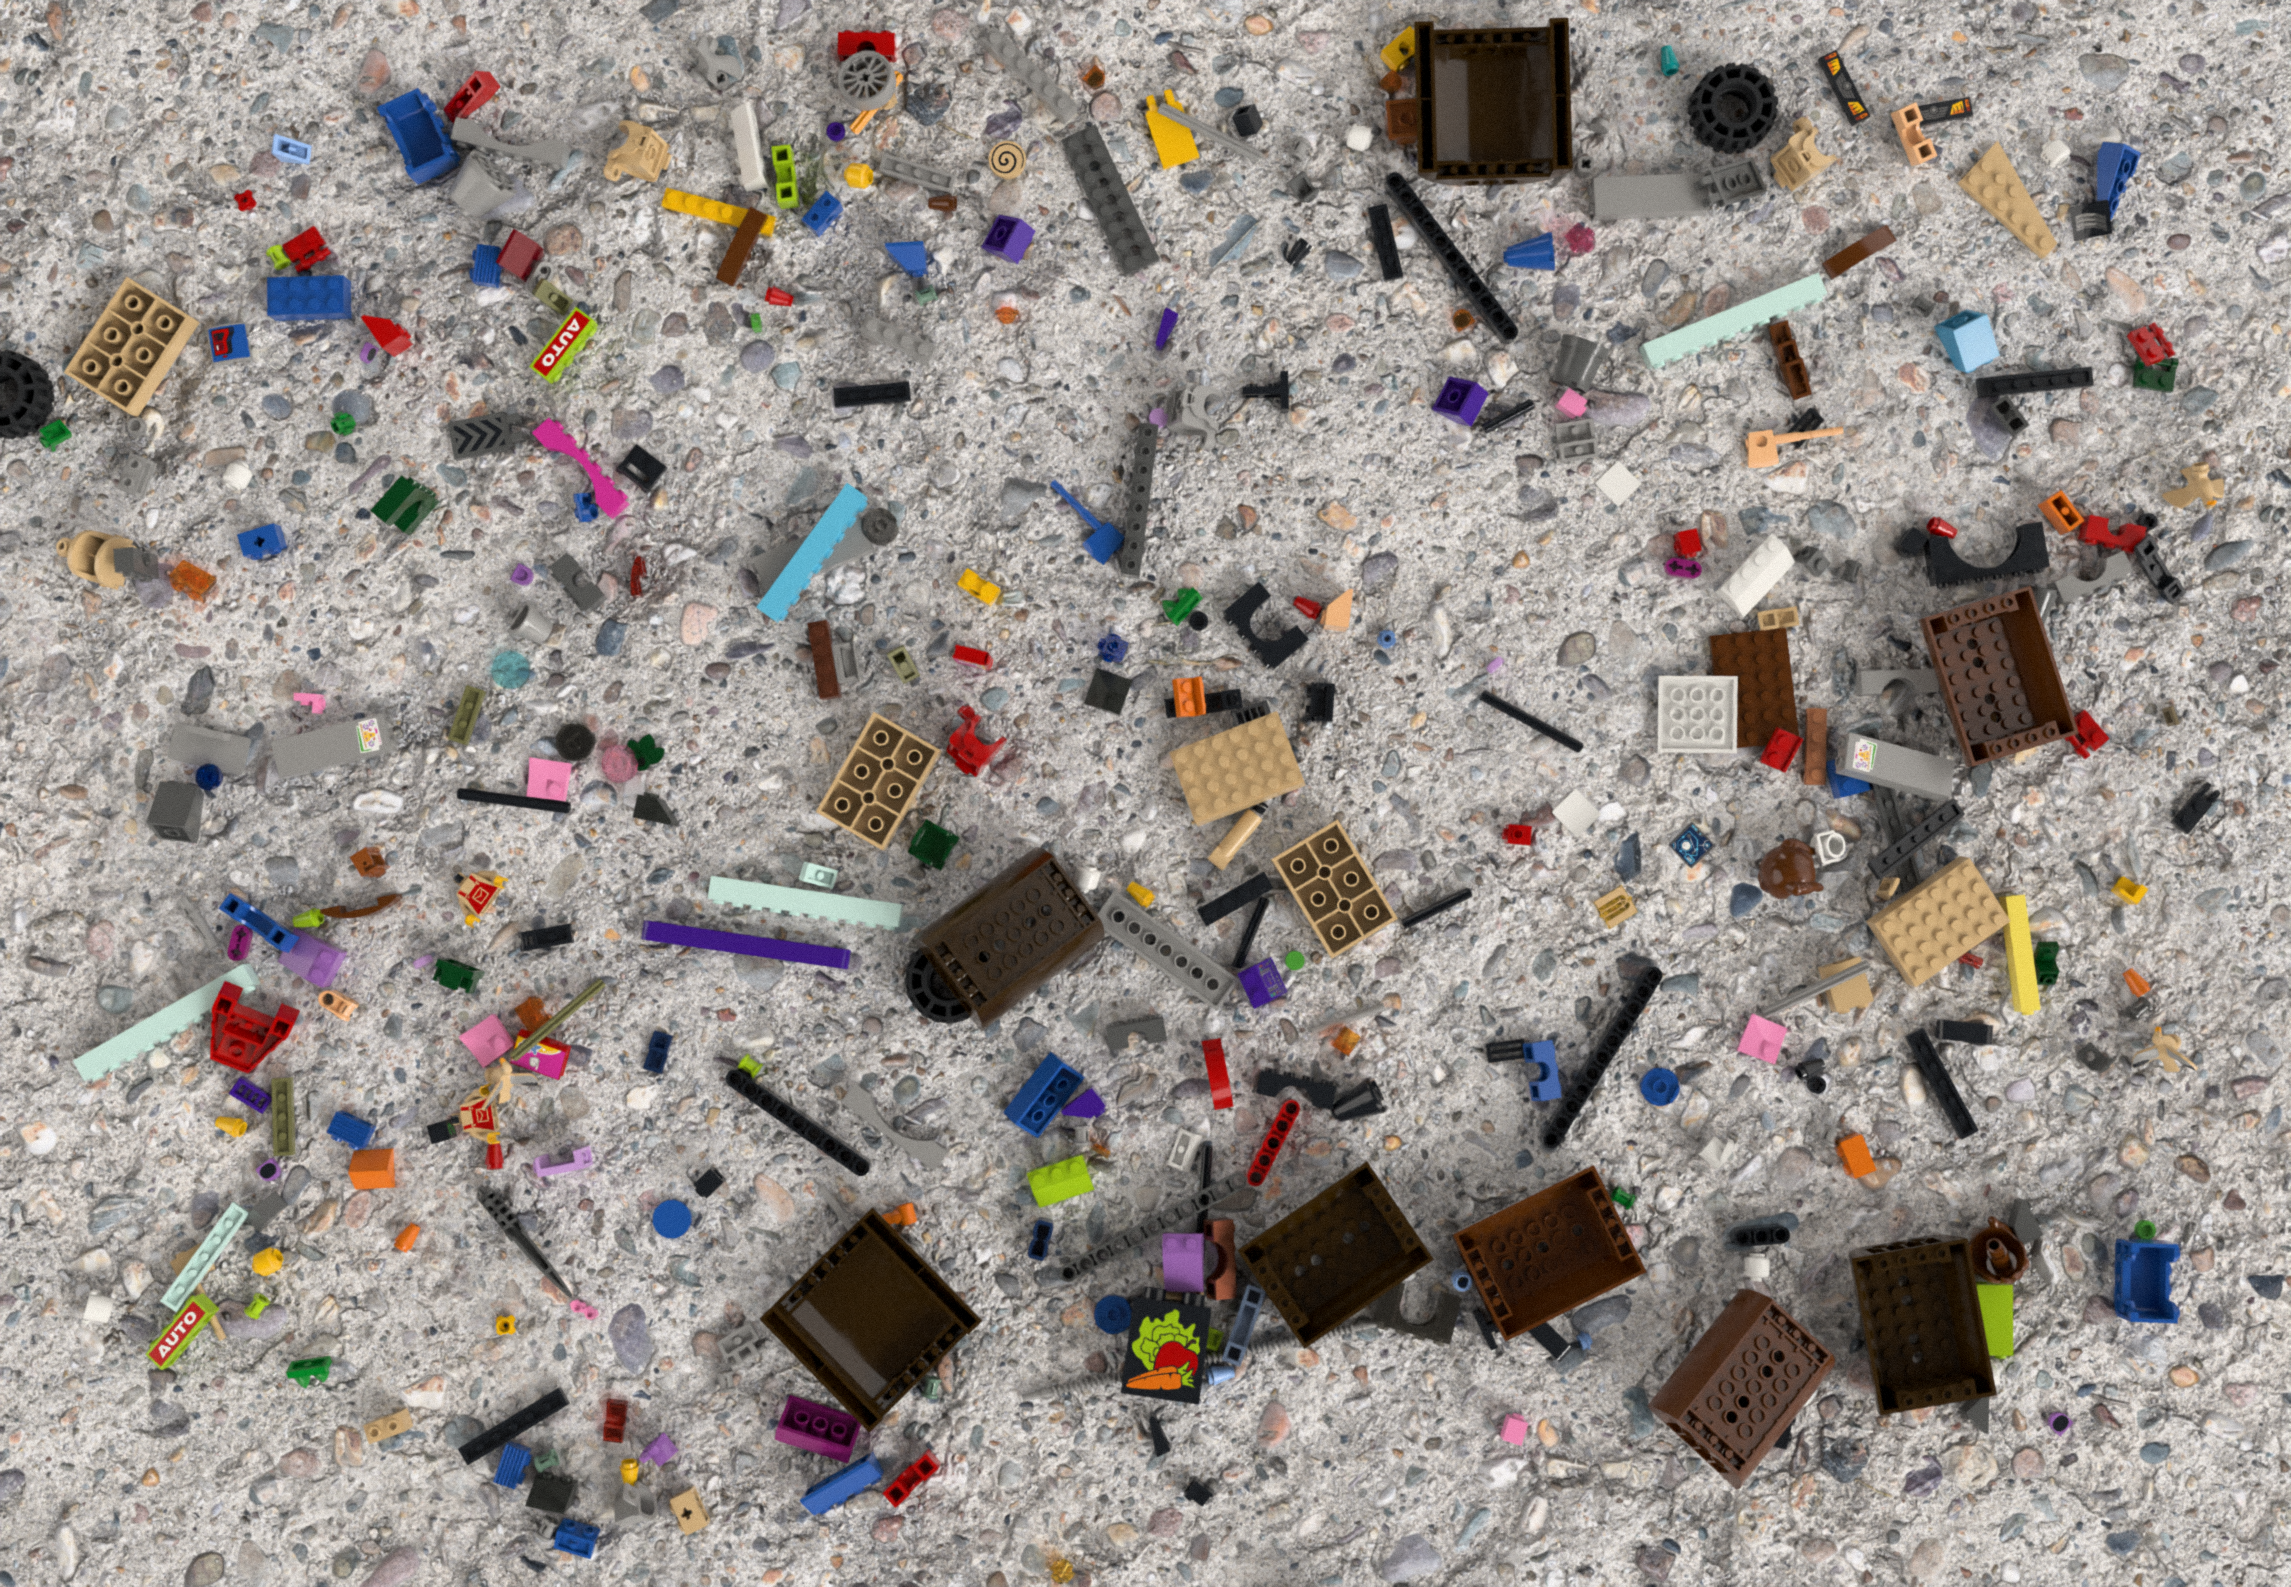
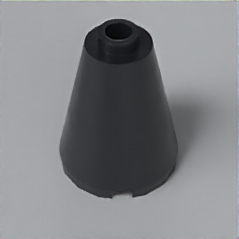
M1371 1076L1364 1079L1333 1104L1331 1112L1335 1120L1339 1119L1340 1122L1382 1114L1387 1111V1106H1383L1381 1102L1384 1100L1380 1088L1375 1080L1371 1081Z

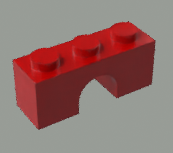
M845 30L838 32V57L840 62H845L850 56L860 52L865 47L874 48L876 52L883 55L889 62H897V39L895 33L888 30L881 31V33H873L870 30L862 32Z
M2088 515L2083 517L2085 521L2081 523L2078 540L2085 541L2084 544L2096 546V544L2103 545L2104 549L2115 550L2116 548L2121 549L2126 554H2134V546L2145 537L2146 527L2126 523L2119 527L2117 536H2114L2108 530V518Z
M928 1448L889 1483L882 1494L896 1508L911 1494L917 1485L923 1480L926 1481L939 1469L941 1462Z

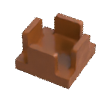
M1416 98L1386 101L1384 120L1388 141L1396 140L1397 145L1415 143L1417 139Z

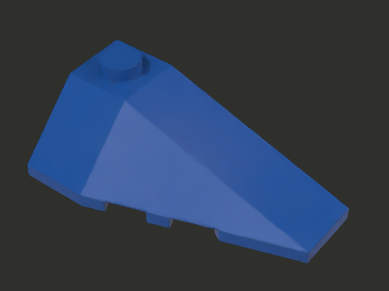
M2103 142L2098 151L2097 201L2108 200L2110 217L2112 219L2119 205L2118 198L2121 193H2125L2127 189L2125 183L2128 177H2133L2141 153L2126 144Z

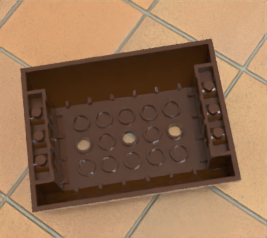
M1594 1165L1576 1172L1452 1234L1455 1246L1475 1287L1505 1342L1647 1272ZM1581 1225L1582 1232L1579 1235H1574L1572 1233L1573 1226ZM1540 1242L1547 1243L1548 1248L1545 1252L1538 1251L1537 1246ZM1511 1259L1513 1266L1510 1269H1504V1260Z

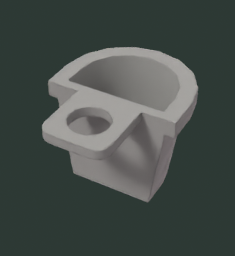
M528 600L524 607L517 605L510 615L508 621L512 625L507 632L512 636L516 637L519 635L541 644L550 635L553 624L535 609L534 603Z
M639 1481L634 1483V1486L629 1483L623 1484V1495L614 1501L615 1523L626 1528L642 1521L649 1522L656 1518L658 1515L657 1501L647 1486Z

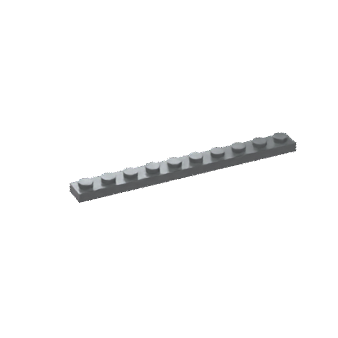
M1877 728L1856 733L1880 740ZM1870 783L1887 842L1890 846L1907 833L1895 789ZM1914 854L1895 868L1897 876L1900 878L1903 895L1922 883Z

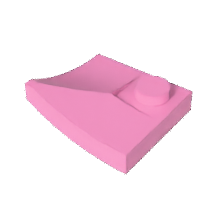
M529 757V778L526 796L566 802L572 764Z
M1752 1013L1736 1051L1774 1065L1787 1028Z
M496 1014L490 1015L459 1036V1039L472 1052L483 1068H487L515 1046V1042Z

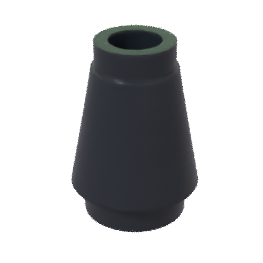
M1300 237L1298 241H1295L1286 261L1295 267L1296 264L1311 252L1312 246Z
M1821 1058L1800 1062L1795 1066V1073L1801 1081H1807L1825 1069L1826 1065Z

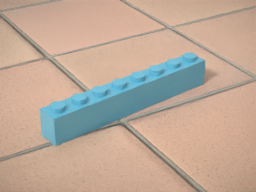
M846 483L757 605V609L777 623L787 617L789 613L787 610L791 604L794 606L800 598L799 593L802 589L806 590L811 583L810 578L821 570L823 560L825 558L828 559L832 555L834 545L843 540L845 530L853 526L858 512H863L868 505L866 502L868 499L864 494Z

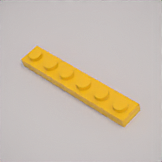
M666 188L661 204L662 208L736 228L740 227L749 210ZM767 215L768 219L759 234L772 237L777 218Z

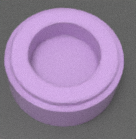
M1156 408L1151 411L1149 415L1150 424H1157L1158 428H1163L1167 424L1168 414H1164L1163 409Z
M1498 656L1487 666L1486 670L1492 674L1505 661Z
M429 954L415 960L413 965L415 969H420L431 964L434 960Z

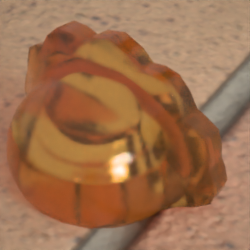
M1003 307L995 310V314L1001 323L1011 324L1019 314V311L1013 310L1011 307Z

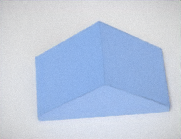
M274 134L271 153L281 162L308 165L310 163L312 146Z

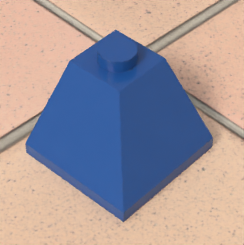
M923 241L885 243L889 258L908 275L923 277V274H928L927 251Z
M1836 759L1826 761V772L1834 799L1872 789L1870 782L1835 773Z

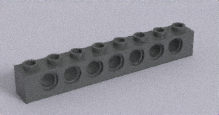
M1139 422L1121 577L1140 579L1158 436L1157 424Z

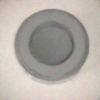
M1596 117L1592 119L1589 127L1595 133L1606 134L1610 124L1607 120Z

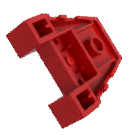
M224 981L212 1006L210 1059L248 1074L265 1056L288 1038L300 1010L281 1003L274 1018L237 1003L244 988Z

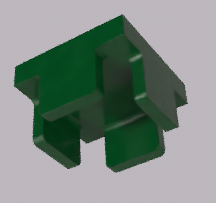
M926 819L922 827H919L908 853L942 871L960 837Z
M451 958L437 959L435 964L437 969L433 981H439V985L452 990H458L461 987L466 989L465 993L473 994L479 979L483 978L485 971Z

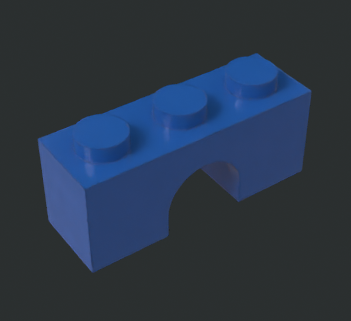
M1539 1040L1523 1043L1525 1063H1537L1540 1067L1539 1078L1529 1082L1531 1100L1542 1102L1562 1098L1553 1041Z

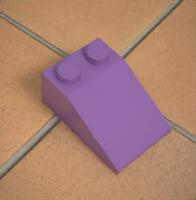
M295 927L293 933L300 938L289 953L282 952L277 962L322 988L330 987L347 952Z
M1163 1233L1164 1288L1169 1292H1204V1233Z

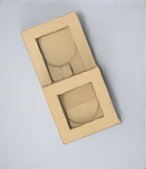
M1797 606L1757 612L1760 630L1799 626Z

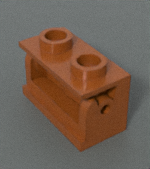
M365 847L350 856L361 877L379 878L387 873L385 870L389 869L390 866L385 865L379 848Z

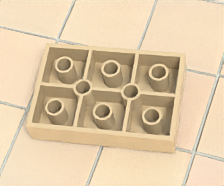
M126 277L64 373L125 412L138 417L200 322Z
M1277 711L1169 752L1194 821L1198 827L1306 786Z
M873 712L816 813L885 851L943 751Z
M1338 819L1271 859L1331 959L1398 919Z
M1959 856L1866 922L1908 985L1917 987L2008 924L2010 919L1971 859Z

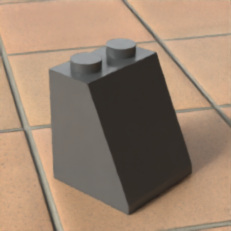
M160 781L146 823L161 840L197 844L204 793L194 783L180 784L175 781Z

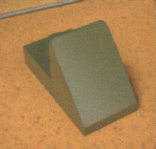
M544 278L540 279L531 293L540 302L562 316L565 315L574 301Z
M904 645L886 653L903 684L920 676Z

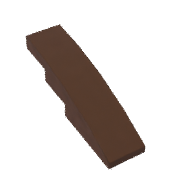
M752 207L749 208L728 248L716 279L731 287L735 285L749 261L751 251L760 237L759 233L768 219L766 214Z
M1788 320L1767 326L1779 367L1792 399L1797 400L1811 395L1812 392L1804 361L1799 356L1796 340L1792 339Z

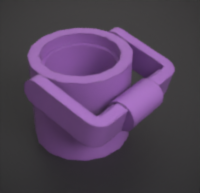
M663 1432L644 1448L638 1460L644 1464L652 1459L660 1467L679 1449Z

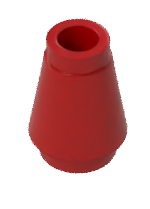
M768 286L765 302H769V305L791 307L794 296L775 286L773 288Z
M1932 517L1926 526V530L1932 535L1948 536L1949 539H1953L1957 534V529L1941 517Z
M1300 596L1293 603V606L1310 620H1316L1323 609L1320 603Z
M488 1143L485 1159L487 1170L503 1169V1164L505 1163L500 1143Z

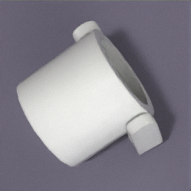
M1835 830L1816 833L1811 839L1810 847L1815 848L1816 855L1814 856L1818 858V862L1820 864H1827L1840 860L1845 851V841L1840 834L1835 833Z
M1714 1135L1701 1148L1698 1155L1717 1170L1733 1152L1734 1142L1731 1139H1727L1723 1143Z
M91 1290L81 1322L90 1323L97 1321L107 1323L114 1298L101 1296V1290Z

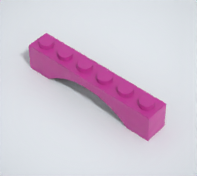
M550 418L546 419L532 434L548 450L567 454L582 464L593 482L596 503L610 518L614 519L630 505L626 501L628 496L621 489L618 491L613 486L615 482L608 475L604 477L601 473L603 469L595 461L592 463L588 459L590 455L582 447L579 449L575 445L577 441L570 433L566 435L562 431L564 427L557 419L555 421Z

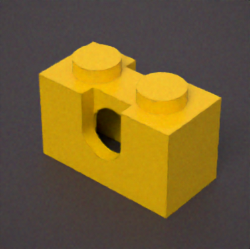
M1409 26L1381 51L1380 58L1394 74L1399 70H1405L1410 64L1408 61L1412 57L1415 58L1414 30ZM1404 49L1408 54L1403 55L1400 50Z
M968 568L957 583L959 588L989 607L993 605L1001 592L1000 588L989 581L983 580L978 574Z

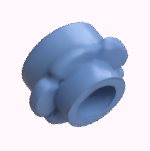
M1382 630L1377 637L1378 644L1386 649L1396 643L1394 632Z
M1581 1331L1580 1334L1576 1335L1580 1348L1582 1350H1589L1590 1345L1593 1344L1589 1333L1585 1334Z

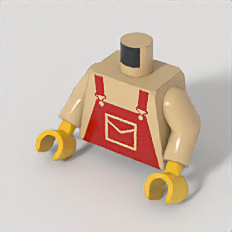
M484 870L478 873L472 872L469 877L461 872L455 876L453 881L461 886L456 895L459 897L458 903L465 916V924L474 928L473 922L477 921L479 923L481 921L476 916H484L502 889L505 888L502 883L503 881L508 882V878L502 877L494 871Z
M489 1083L475 1089L465 1098L464 1104L460 1105V1113L451 1114L452 1125L462 1124L463 1131L469 1132L470 1136L486 1141L489 1144H497L500 1141L496 1140V1135H500V1132L496 1131L500 1130L496 1099L493 1100L485 1111L482 1110L486 1099L491 1093L488 1089L491 1085Z

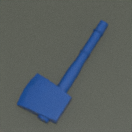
M1053 480L1050 486L1096 531L1082 545L1095 560L1104 565L1115 551H1119L1123 547L1122 542L1125 540V537L1109 522L1103 525L1078 500L1070 495L1056 480Z

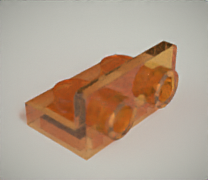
M182 560L169 575L173 589L178 592L182 591L192 600L202 603L207 601L205 595L217 582L216 577L185 560Z
M530 996L527 998L528 1000L514 1008L527 1030L535 1032L552 1016L546 1013L543 1008L545 1005L539 997Z

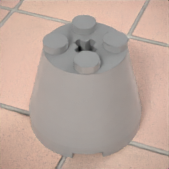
M472 150L466 157L447 193L448 198L460 206L459 210L465 216L472 215L476 219L508 201L517 193L513 189L515 186L514 182L499 165L496 164L495 166L491 161L486 160V155L477 150Z

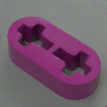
M1671 558L1665 563L1664 570L1670 576L1695 579L1701 574L1702 567L1696 561ZM1675 562V566L1681 567V569H1676L1673 572L1669 565ZM1693 565L1697 572L1691 575V571L1685 570V568H1690Z
M238 925L233 929L227 952L231 960L242 961L247 957L253 937L251 928L246 925ZM244 929L246 936L242 937V935L239 934V931H243ZM239 949L242 954L237 956L234 950Z

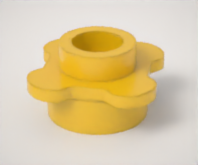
M500 1315L496 1318V1332L498 1335L507 1333L512 1335L515 1333L514 1321L516 1319L513 1315L508 1317Z

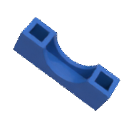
M229 893L218 908L231 918L257 932L265 941L280 951L289 953L300 938L251 903L233 893Z

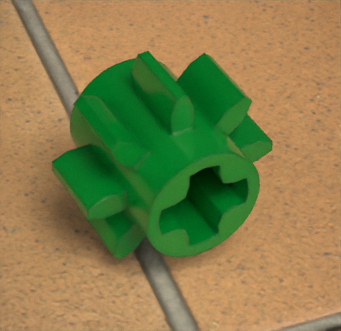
M342 411L334 414V418L330 422L332 430L336 434H343L344 436L352 434V430L356 426L353 416L347 414V412L343 414Z

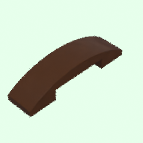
M1885 225L1823 262L1822 266L1830 279L1833 280L1897 240L1889 227Z
M392 894L378 897L377 906L348 912L346 911V906H335L320 909V913L335 918L368 917L389 909L403 897L402 894Z

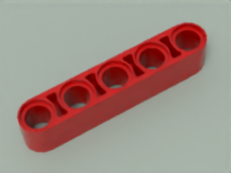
M1291 1098L1284 1100L1247 1170L1246 1175L1251 1186H1260L1265 1180L1299 1114L1300 1106L1296 1100ZM1288 1103L1296 1105L1294 1112L1288 1113L1285 1108ZM1285 1120L1287 1127L1284 1130H1279L1277 1128L1278 1121ZM1271 1137L1277 1138V1146H1268V1140ZM1261 1155L1269 1156L1267 1164L1259 1163ZM1258 1172L1260 1179L1255 1182L1251 1181V1173Z

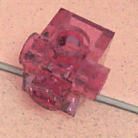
M1578 222L1565 235V239L1570 244L1568 247L1575 254L1579 252L1584 256L1594 249L1596 243L1594 236L1596 234L1588 226L1584 228Z

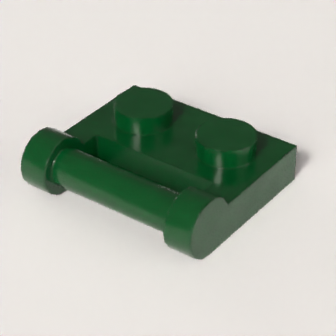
M2138 354L2132 387L2165 393L2173 392L2179 359L2164 358L2161 362L2155 363L2154 365L2168 367L2167 371L2144 368L2145 363Z

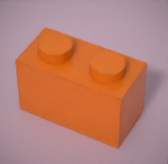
M2062 490L2053 493L2037 505L2060 536L2070 532L2085 521Z
M1855 1132L1835 1140L1837 1145L1835 1150L1837 1155L1842 1157L1844 1162L1842 1167L1847 1176L1849 1175V1177L1856 1179L1877 1170L1862 1134Z

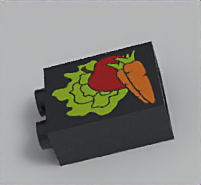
M1144 1286L1143 1295H1135L1133 1299L1121 1393L1199 1405L1212 1306L1204 1305L1205 1295L1182 1292L1181 1302L1165 1300L1166 1289Z

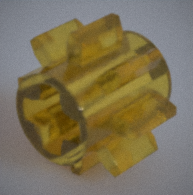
M1057 1559L1049 1569L1053 1572L1051 1578L1058 1584H1063L1064 1582L1067 1584L1075 1575L1072 1572L1074 1568L1072 1563L1066 1559H1061V1561Z

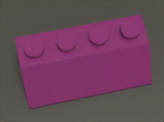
M790 1395L778 1423L774 1440L848 1464L861 1429V1424L850 1414Z

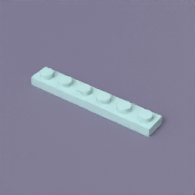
M232 1202L160 1302L175 1312L181 1309L250 1213L248 1210L236 1202Z

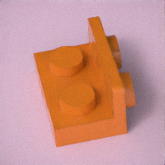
M1202 677L1173 679L1176 717L1205 715L1206 703Z

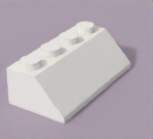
M745 102L730 112L731 119L728 121L730 130L734 131L735 136L732 138V144L738 153V156H735L737 168L740 167L741 174H738L739 182L748 192L769 188L756 114L750 102Z
M1772 533L1765 537L1715 593L1744 618L1795 561L1787 546Z

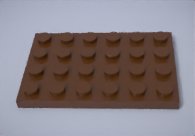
M1786 628L1709 636L1713 676H1738L1737 748L1767 745L1777 727L1799 736Z

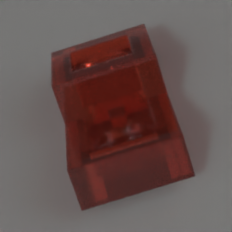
M636 556L631 572L630 590L631 596L634 598L643 597L640 578L647 577L645 559L641 556Z
M608 1399L603 1441L623 1443L628 1401Z

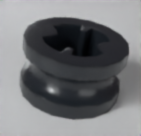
M2146 513L2137 519V525L2146 527V531L2154 529L2158 523L2156 516L2151 513ZM2150 520L2151 524L2144 525V521Z
M1813 1076L1807 1080L1806 1086L1810 1092L1820 1094L1826 1089V1081L1822 1077ZM1816 1079H1818L1817 1082L1821 1083V1086H1818V1090L1812 1087Z

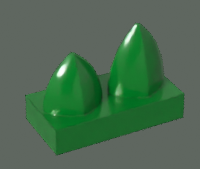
M1193 587L1191 589H1178L1177 594L1180 600L1178 603L1171 600H1162V606L1166 615L1176 626L1203 599Z
M324 1356L291 1361L286 1371L288 1379L294 1378L305 1389L310 1382L311 1375L324 1383L329 1375V1367L332 1363L331 1357Z

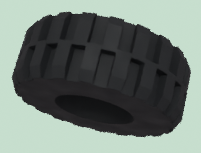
M1727 63L1725 67L1720 65L1712 72L1709 71L1699 82L1689 100L1688 114L1691 115L1689 124L1690 127H1694L1693 133L1696 138L1700 137L1701 143L1706 147L1709 145L1713 148V151L1719 152L1721 150L1725 154H1732L1734 151L1742 153L1747 148L1752 149L1773 127L1774 120L1778 114V109L1776 108L1778 97L1774 96L1776 90L1773 84L1770 85L1768 82L1769 78L1765 74H1760L1759 69L1755 67L1753 69L1749 68L1747 64L1743 63L1740 65ZM1723 95H1734L1742 99L1748 108V119L1741 123L1726 120L1718 110V98Z
M11 350L0 351V384L6 380L15 379L19 389L15 403L8 409L0 411V438L4 437L6 439H15L16 436L23 438L28 436L29 432H36L41 424L44 425L48 420L47 416L52 412V401L55 398V394L52 393L53 383L48 380L49 375L46 370L42 369L41 365L36 361Z
M919 948L910 958L911 960L906 967V978H904L907 989L906 993L912 1002V1006L925 1018L938 1023L952 1024L970 1018L956 997L945 998L934 991L931 985V975L934 967ZM980 952L978 955L979 960L987 962L988 958L983 952Z

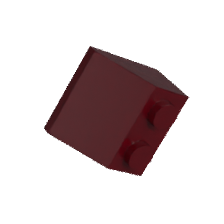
M513 228L496 263L506 273L526 283L534 265L541 261L544 249L538 243Z

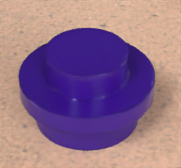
M839 122L829 124L826 129L828 138L832 141L842 140L845 136L844 126Z

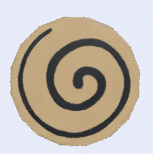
M1012 141L999 142L990 151L988 158L990 169L997 177L1005 180L1015 179L1024 171L1026 156L1022 147Z

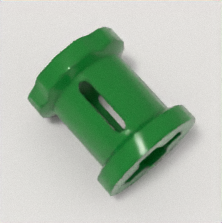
M1616 1186L1611 1193L1610 1199L1612 1202L1615 1201L1624 1206L1625 1210H1628L1635 1200V1195H1630L1621 1190L1620 1186Z

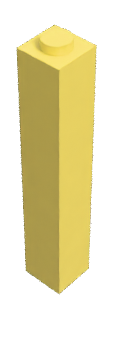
M2025 894L1999 897V903L2010 919V922L2003 926L2014 1011L2021 1012L2022 1015H2032L2034 1011L2041 1009Z

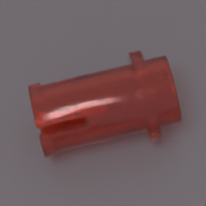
M1968 951L1956 959L1960 964L1965 963L1975 969H1980V966L1983 964V958L1968 953Z

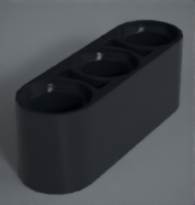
M1941 1019L1936 1021V1039L1992 1045L1993 1025Z
M1780 1224L1738 1226L1731 1229L1729 1237L1733 1243L1740 1247L1786 1243L1790 1239V1232ZM1778 1229H1782L1783 1232L1780 1238L1775 1236ZM1762 1230L1763 1237L1757 1240L1756 1234ZM1743 1232V1240L1737 1241L1738 1233Z
M1547 1322L1528 1331L1559 1362L1573 1349Z

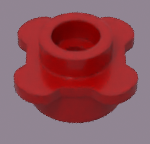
M245 190L244 193L234 196L240 211L251 210L256 206L257 202L252 197V191Z

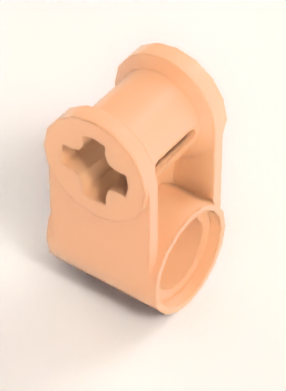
M337 990L323 991L318 997V1002L322 1007L347 1022L351 1019L350 1015L355 1007L358 1008L359 1006L358 1002ZM328 994L333 996L331 1004L327 1001Z

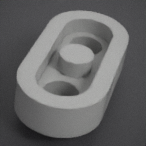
M541 260L534 265L525 283V291L528 295L535 297L531 294L533 291L532 285L535 284L536 287L541 278L550 283L554 275V267L550 262ZM542 267L544 268V272H543V273H541V271H540V269H541Z

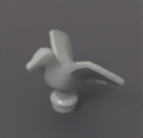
M706 35L700 37L695 46L699 52V63L695 68L691 69L689 75L700 84L707 78L711 83L717 85L716 73L718 70H722L742 80V70L737 58L730 55H716L715 51L718 41L713 37L707 40Z

